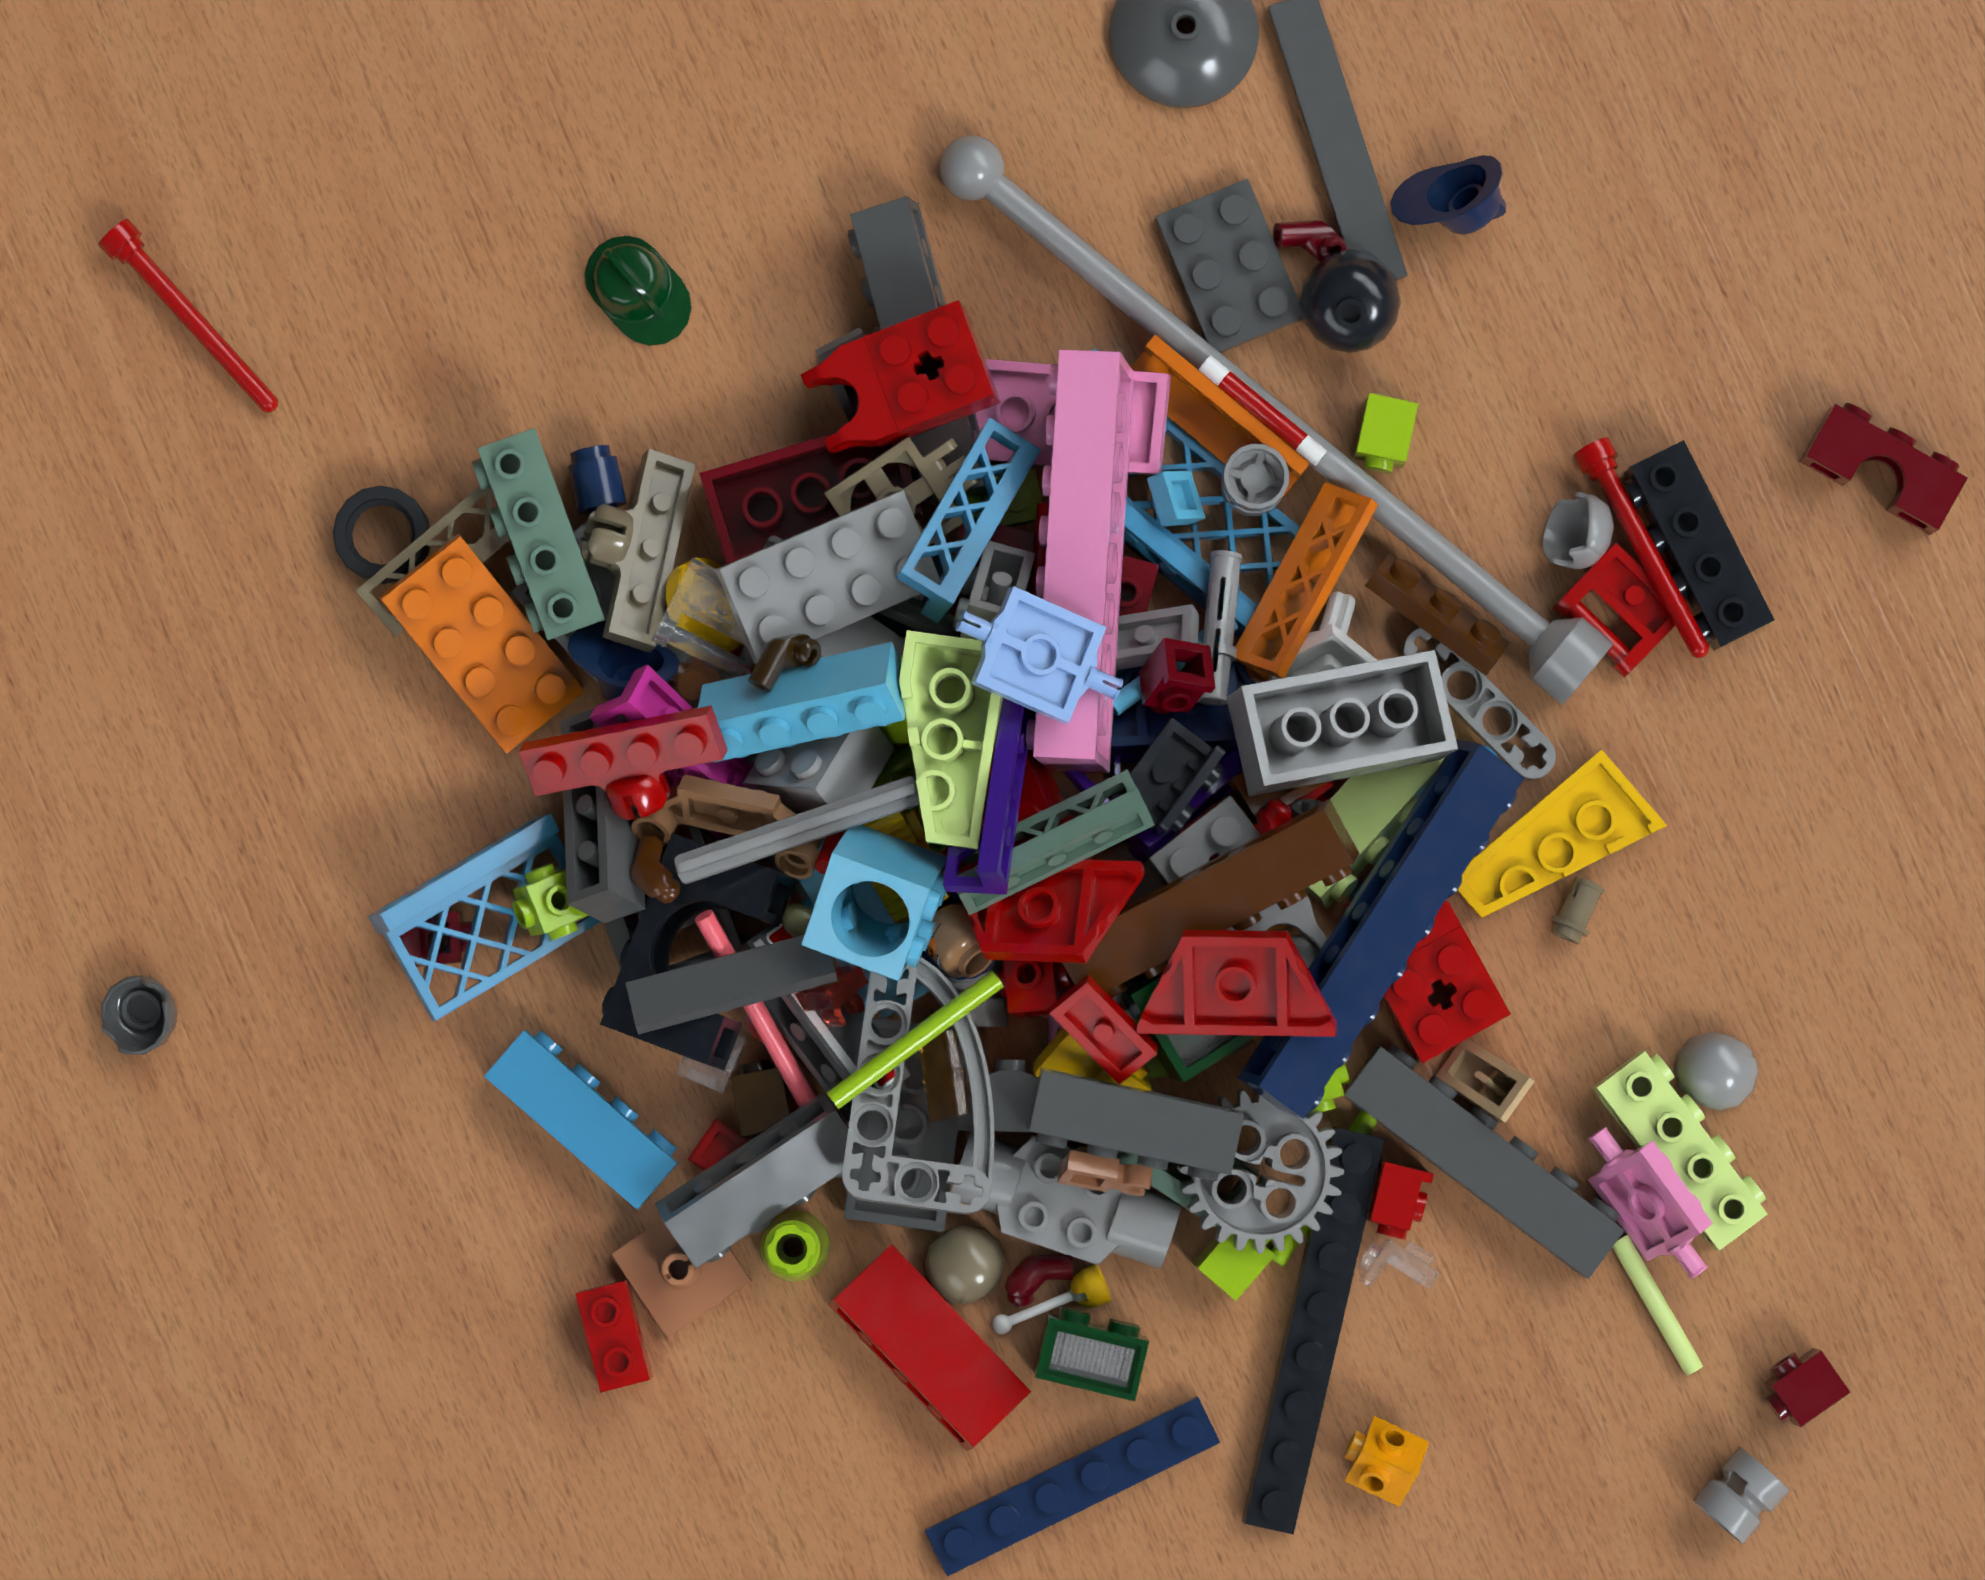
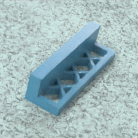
M989 418L984 424L896 577L928 597L920 613L937 624L955 602L1041 451L1040 448L992 418ZM990 437L1013 451V454L1005 464L990 465L985 445ZM977 460L980 468L972 469ZM983 478L988 492L985 501L969 504L963 488L964 481ZM955 499L957 507L949 508L953 500ZM961 516L966 534L962 541L946 543L940 524L941 521ZM933 537L935 545L927 547ZM939 555L944 572L938 583L914 570L920 558Z

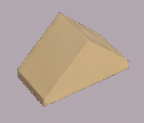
M1466 1039L1457 1045L1436 1075V1077L1453 1088L1460 1096L1498 1123H1506L1535 1082L1470 1039Z

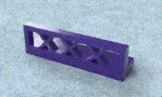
M1005 698L1002 701L984 827L979 844L980 853L977 867L979 877L958 876L960 863L974 853L976 849L949 846L943 887L946 892L1007 895L1028 753L1026 729L1028 719H1033L1034 711Z

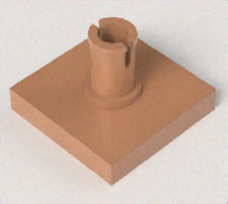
M663 1220L611 1254L667 1338L752 1281L731 1249L722 1258L714 1262H705L698 1268H695Z

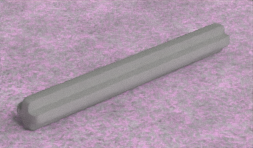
M908 776L679 854L674 858L677 874L683 884H689L918 806L920 802L916 780L914 777Z

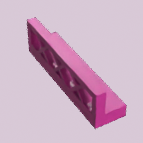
M645 665L633 672L621 696L596 706L589 718L599 727L621 723L615 716L622 713L630 721L693 708L649 665ZM744 757L732 758L715 763L709 762L668 770L664 774L669 787L680 784L683 776L689 775L746 788L743 782L753 765ZM708 830L718 841L735 836Z

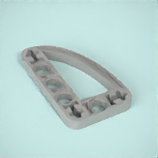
M920 957L916 968L907 966L905 971L908 972V978L898 981L896 997L906 996V1004L904 1006L892 1000L874 1001L875 992L886 995L887 978L870 971L857 1070L909 1032L916 981L936 998L941 1007L959 995L944 974L927 960ZM891 1010L899 1015L902 1026L896 1036L882 1038L874 1033L871 1022L877 1012ZM970 1013L952 1026L964 1057L971 1093L973 1113L972 1167L892 1156L905 1063L903 1061L893 1069L895 1077L890 1086L884 1089H875L870 1086L852 1099L842 1179L846 1191L853 1198L862 1201L964 1215L974 1214L982 1210L987 1204L991 1194L994 1165L993 1100L985 1054ZM868 1111L881 1113L887 1121L888 1128L886 1133L877 1140L865 1139L857 1129L859 1118ZM854 1144L869 1150L885 1148L884 1158L873 1154L872 1172L880 1174L879 1183H871L868 1191L859 1190L858 1181L850 1179L851 1171H859L863 1160V1153L852 1154ZM912 1169H920L929 1175L931 1189L926 1196L912 1198L904 1193L901 1187V1180L906 1172ZM938 1172H948L950 1174L946 1184L961 1185L964 1177H973L974 1186L982 1188V1196L973 1197L971 1205L961 1204V1196L959 1194L945 1192L946 1203L935 1202L934 1199L940 1186Z

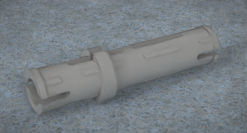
M1217 550L1210 553L1211 565L1206 598L1203 641L1200 643L1210 646L1214 667L1216 637L1220 636L1217 670L1214 672L1215 689L1212 693L1204 692L1198 700V703L1212 706L1228 704L1227 693L1231 662L1237 658V648L1233 646L1240 563L1242 562V555L1237 552ZM1225 585L1222 619L1218 620L1221 587Z

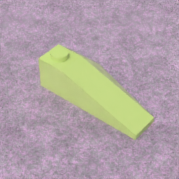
M907 630L899 685L908 726L907 732L915 767L926 842L979 850L1003 697L971 684L981 658V640Z

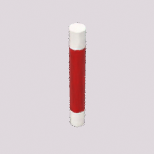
M1210 355L1201 365L1199 371L1311 464L1316 466L1328 452L1213 356Z

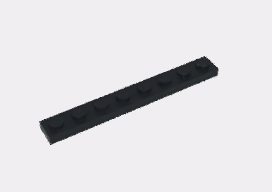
M1332 1127L1335 1133L1330 1138L1328 1146H1338L1342 1149V1153L1330 1159V1164L1344 1169V1174L1338 1177H1331L1330 1184L1342 1192L1339 1196L1326 1195L1324 1202L1333 1210L1332 1215L1319 1211L1314 1215L1320 1230L1315 1231L1309 1227L1242 1517L1244 1524L1293 1535L1385 1140L1381 1137Z

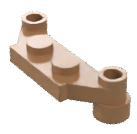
M684 775L680 784L669 787L671 794L667 798L665 806L647 817L641 818L639 813H637L631 828L638 840L646 835L654 836L660 839L665 846L679 824L738 835L796 814L781 803L780 795L725 784L713 779L707 780ZM824 838L777 853L775 855L776 866L789 877L795 879L809 878L814 872L815 862L820 853L818 849Z

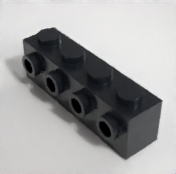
M1683 440L1630 466L1624 472L1627 481L1623 482L1622 485L1635 509L1642 507L1650 523L1646 529L1659 553H1665L1673 569L1670 571V574L1683 598L1687 597L1695 613L1694 618L1706 641L1710 642L1713 650L1715 651L1774 621L1775 619L1685 441Z

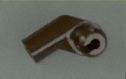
M797 633L773 638L763 650L748 681L763 691L771 692L783 669L815 665L821 657V646L818 641L811 639L806 634Z

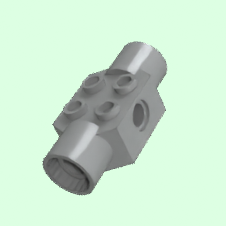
M973 1131L970 1132L959 1165L972 1167ZM1034 1135L1021 1147L994 1138L991 1194L987 1204L982 1209L998 1214L1001 1233L1099 1265L1110 1253L1161 1269L1182 1205L1167 1196L1146 1189L1144 1196H1134L1111 1188L1107 1192L1057 1183L1061 1161L1069 1150L1076 1151V1149L1067 1146L1066 1148L1042 1144L1036 1142L1037 1136ZM966 1176L961 1185H952L950 1193L959 1194L962 1203L971 1205L973 1197L982 1196V1188L975 1187L974 1178Z

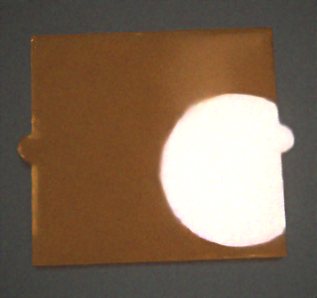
M956 1030L944 1031L919 1049L923 1071L922 1082L926 1091L930 1123L968 1114L963 1081L964 1070L960 1062Z

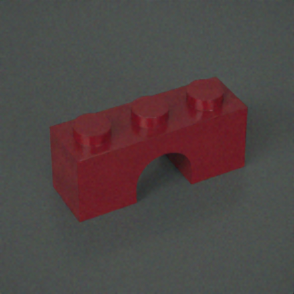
M1845 403L1843 407L1835 404L1828 409L1799 462L1841 486L1851 481L1862 462H1881L1893 472L1896 479V493L1886 511L1928 535L1938 531L1968 477L1957 472L1960 467L1959 464L1940 453L1933 452L1930 457L1914 448L1913 446L1916 441L1898 429L1889 427L1886 432L1870 423L1872 416L1853 404Z

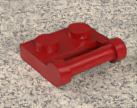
M1617 543L1613 544L1597 563L1552 607L1562 619L1565 616L1570 619L1583 617L1611 640L1613 645L1606 654L1616 663L1613 668L1623 678L1675 627L1647 572ZM1589 591L1640 638L1631 649L1581 602L1582 598Z

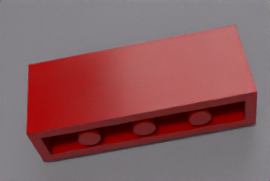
M893 1244L886 1248L828 1303L834 1312L966 1451L973 1449L1032 1392Z

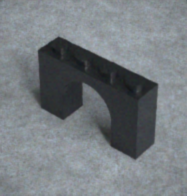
M672 833L668 844L663 847L660 863L672 872L673 878L679 881L681 885L680 893L674 901L667 904L660 903L656 897L651 898L645 894V909L638 911L639 921L634 935L626 942L620 955L621 969L616 983L607 991L602 1003L603 1017L600 1025L725 1071L742 1026L741 1022L720 1014H713L638 1035L625 983L670 971L669 953L675 935L687 920L702 911L715 908L729 909L779 927L796 879L769 867L750 862L689 884H683L677 874L674 858L679 854L706 845Z

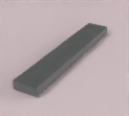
M1286 0L1268 6L1267 10L1341 238L1346 242L1348 249L1368 252L1377 257L1380 262L1387 266L1389 271L1391 270L1397 280L1406 278L1408 274L1319 0Z

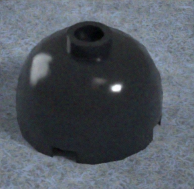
M1352 249L1330 253L1320 263L1315 265L1304 279L1300 297L1304 323L1316 340L1332 350L1348 353L1368 350L1384 340L1397 322L1401 304L1397 279L1391 270L1389 271L1387 266L1371 253Z

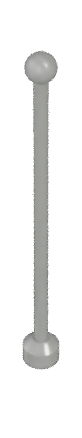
M968 135L954 140L944 150L939 170L942 182L950 193L963 200L975 201L984 198L1149 334L1152 336L1157 335L1196 369L1199 370L1210 355L1213 356L1323 446L1328 452L1316 466L1311 463L1310 466L1333 485L1372 498L1378 504L1372 515L1374 519L1531 647L1528 650L1530 679L1558 703L1563 705L1613 645L1611 640L1583 617L1553 620L1551 624L1008 179L1004 175L1003 157L999 149L991 141L981 136Z

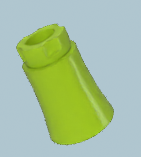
M788 1211L773 1218L771 1224L763 1230L760 1238V1254L765 1266L775 1276L787 1281H803L816 1275L824 1267L830 1252L829 1235L824 1225L813 1215L802 1211ZM795 1237L801 1240L803 1243L801 1255L790 1257L785 1253L784 1243L789 1238Z

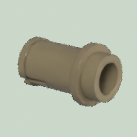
M1575 876L1559 915L1552 916L1551 922L1554 923L1551 932L1575 944H1579L1582 936L1588 937L1589 931L1586 930V927L1600 896L1604 892V888L1587 879Z

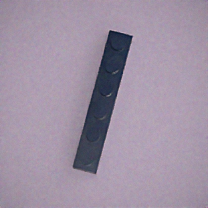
M1196 1396L926 1528L925 1532L948 1577L1221 1442L1199 1397Z

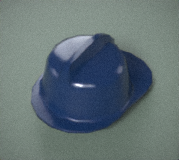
M1481 155L1461 162L1432 167L1417 172L1406 179L1395 190L1390 202L1392 214L1400 222L1410 225L1439 222L1456 234L1474 233L1486 226L1491 220L1499 218L1506 213V203L1499 188L1503 174L1501 163L1493 156Z
M606 621L597 622L578 629L570 636L567 649L571 659L580 668L597 678L603 696L607 701L622 695L633 672L638 668L649 665L665 682H668L676 675L679 669L680 662L677 655L658 643L649 653L602 638Z

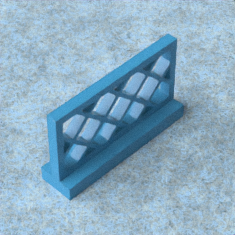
M1167 417L1165 433L1182 446L1183 464L1162 465V471H1191V473L1212 471L1220 478L1221 483V475L1226 465ZM1191 455L1201 463H1191ZM1128 474V476L1140 475V474ZM1222 494V496L1199 498L1202 506L1223 504L1225 530L1199 532L1198 522L1190 525L1191 533L1172 534L1164 526H1161L1159 516L1155 513L1151 500L1134 502L1128 496L1126 497L1124 543L1145 561L1159 564L1158 572L1205 611L1210 565L1201 558V540L1227 539L1228 551L1236 552L1234 538L1261 536L1264 562L1240 564V573L1265 571L1266 586L1268 588L1274 577L1273 570H1277L1282 562H1272L1269 536L1288 535L1294 540L1300 529L1295 522L1275 507L1270 512L1259 516L1260 528L1234 530L1232 510ZM1153 509L1154 518L1144 510ZM1268 519L1278 527H1268ZM1192 541V550L1183 542ZM1225 585L1221 587L1219 617L1222 616ZM1238 586L1235 616L1238 629L1234 632V635L1239 639L1260 600L1257 604L1240 591V586Z
M551 813L531 819L367 916L376 933H382L431 1021H437L601 922L591 916H587L576 923L578 926L577 931L550 941L547 933L542 934L538 946L528 951L512 946L518 923L513 906L510 909L487 902L491 883L500 876L519 881L518 886L526 884L524 874L531 871L534 856L547 848L550 849L558 864L557 870L566 867L565 848L556 834L560 829ZM523 863L521 874L510 872V870ZM481 888L478 899L467 897ZM456 902L476 906L469 934L444 927L449 907ZM485 909L510 916L503 944L478 937ZM438 914L436 925L424 922ZM414 927L433 931L427 960L409 955L399 936ZM442 934L467 941L461 969L435 962ZM476 944L501 950L497 969L489 976L469 972ZM510 953L520 956L507 964ZM415 964L425 966L423 976H421ZM433 969L459 976L454 997L439 1006L429 990ZM467 978L479 981L465 989Z

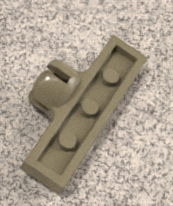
M648 449L642 456L631 510L625 511L602 504L588 518L584 528V535L590 539L588 542L581 541V555L586 562L607 568L614 574L615 582L602 638L649 653L656 647L666 603V582L673 570L696 464Z

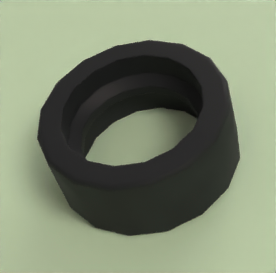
M381 485L362 489L348 498L336 515L333 528L336 552L348 569L366 581L386 564L381 565L369 562L355 548L353 530L356 521L362 513L371 507L381 505L396 508L410 522L412 531L411 543L430 528L429 519L417 501L400 489ZM425 545L415 553L414 568L426 559L430 546ZM409 559L393 573L408 574ZM386 578L381 584L397 582L400 579Z

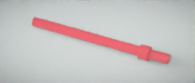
M712 910L704 911L694 919L715 958L736 953ZM764 1002L743 1006L799 1108L816 1097L814 1091Z

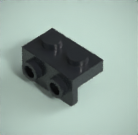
M1170 718L1129 772L1155 824L1147 830L1156 837L1163 835L1170 828L1177 833L1195 810L1188 803L1198 789L1201 788L1207 792L1224 770V767L1218 762L1226 751L1219 745L1214 748L1210 747L1174 718ZM1126 789L1113 794L1109 801L1127 793Z

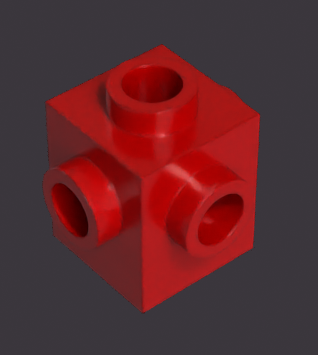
M1003 960V967L998 969V978L1004 986L1000 989V993L1003 998H1007L1008 1014L1021 1019L1049 1016L1051 1005L1067 993L1069 988L1074 987V983L1062 962Z

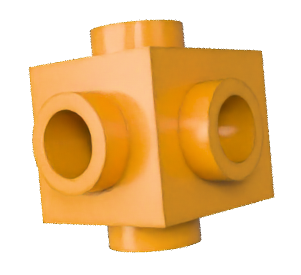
M1374 1416L1364 1434L1357 1430L1354 1432L1346 1448L1343 1458L1351 1461L1344 1481L1400 1507L1418 1477L1429 1441Z

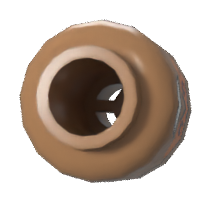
M957 902L938 906L932 920L936 922L935 928L925 953L947 976L970 978L980 974L991 964L992 960H986L981 952L963 903Z

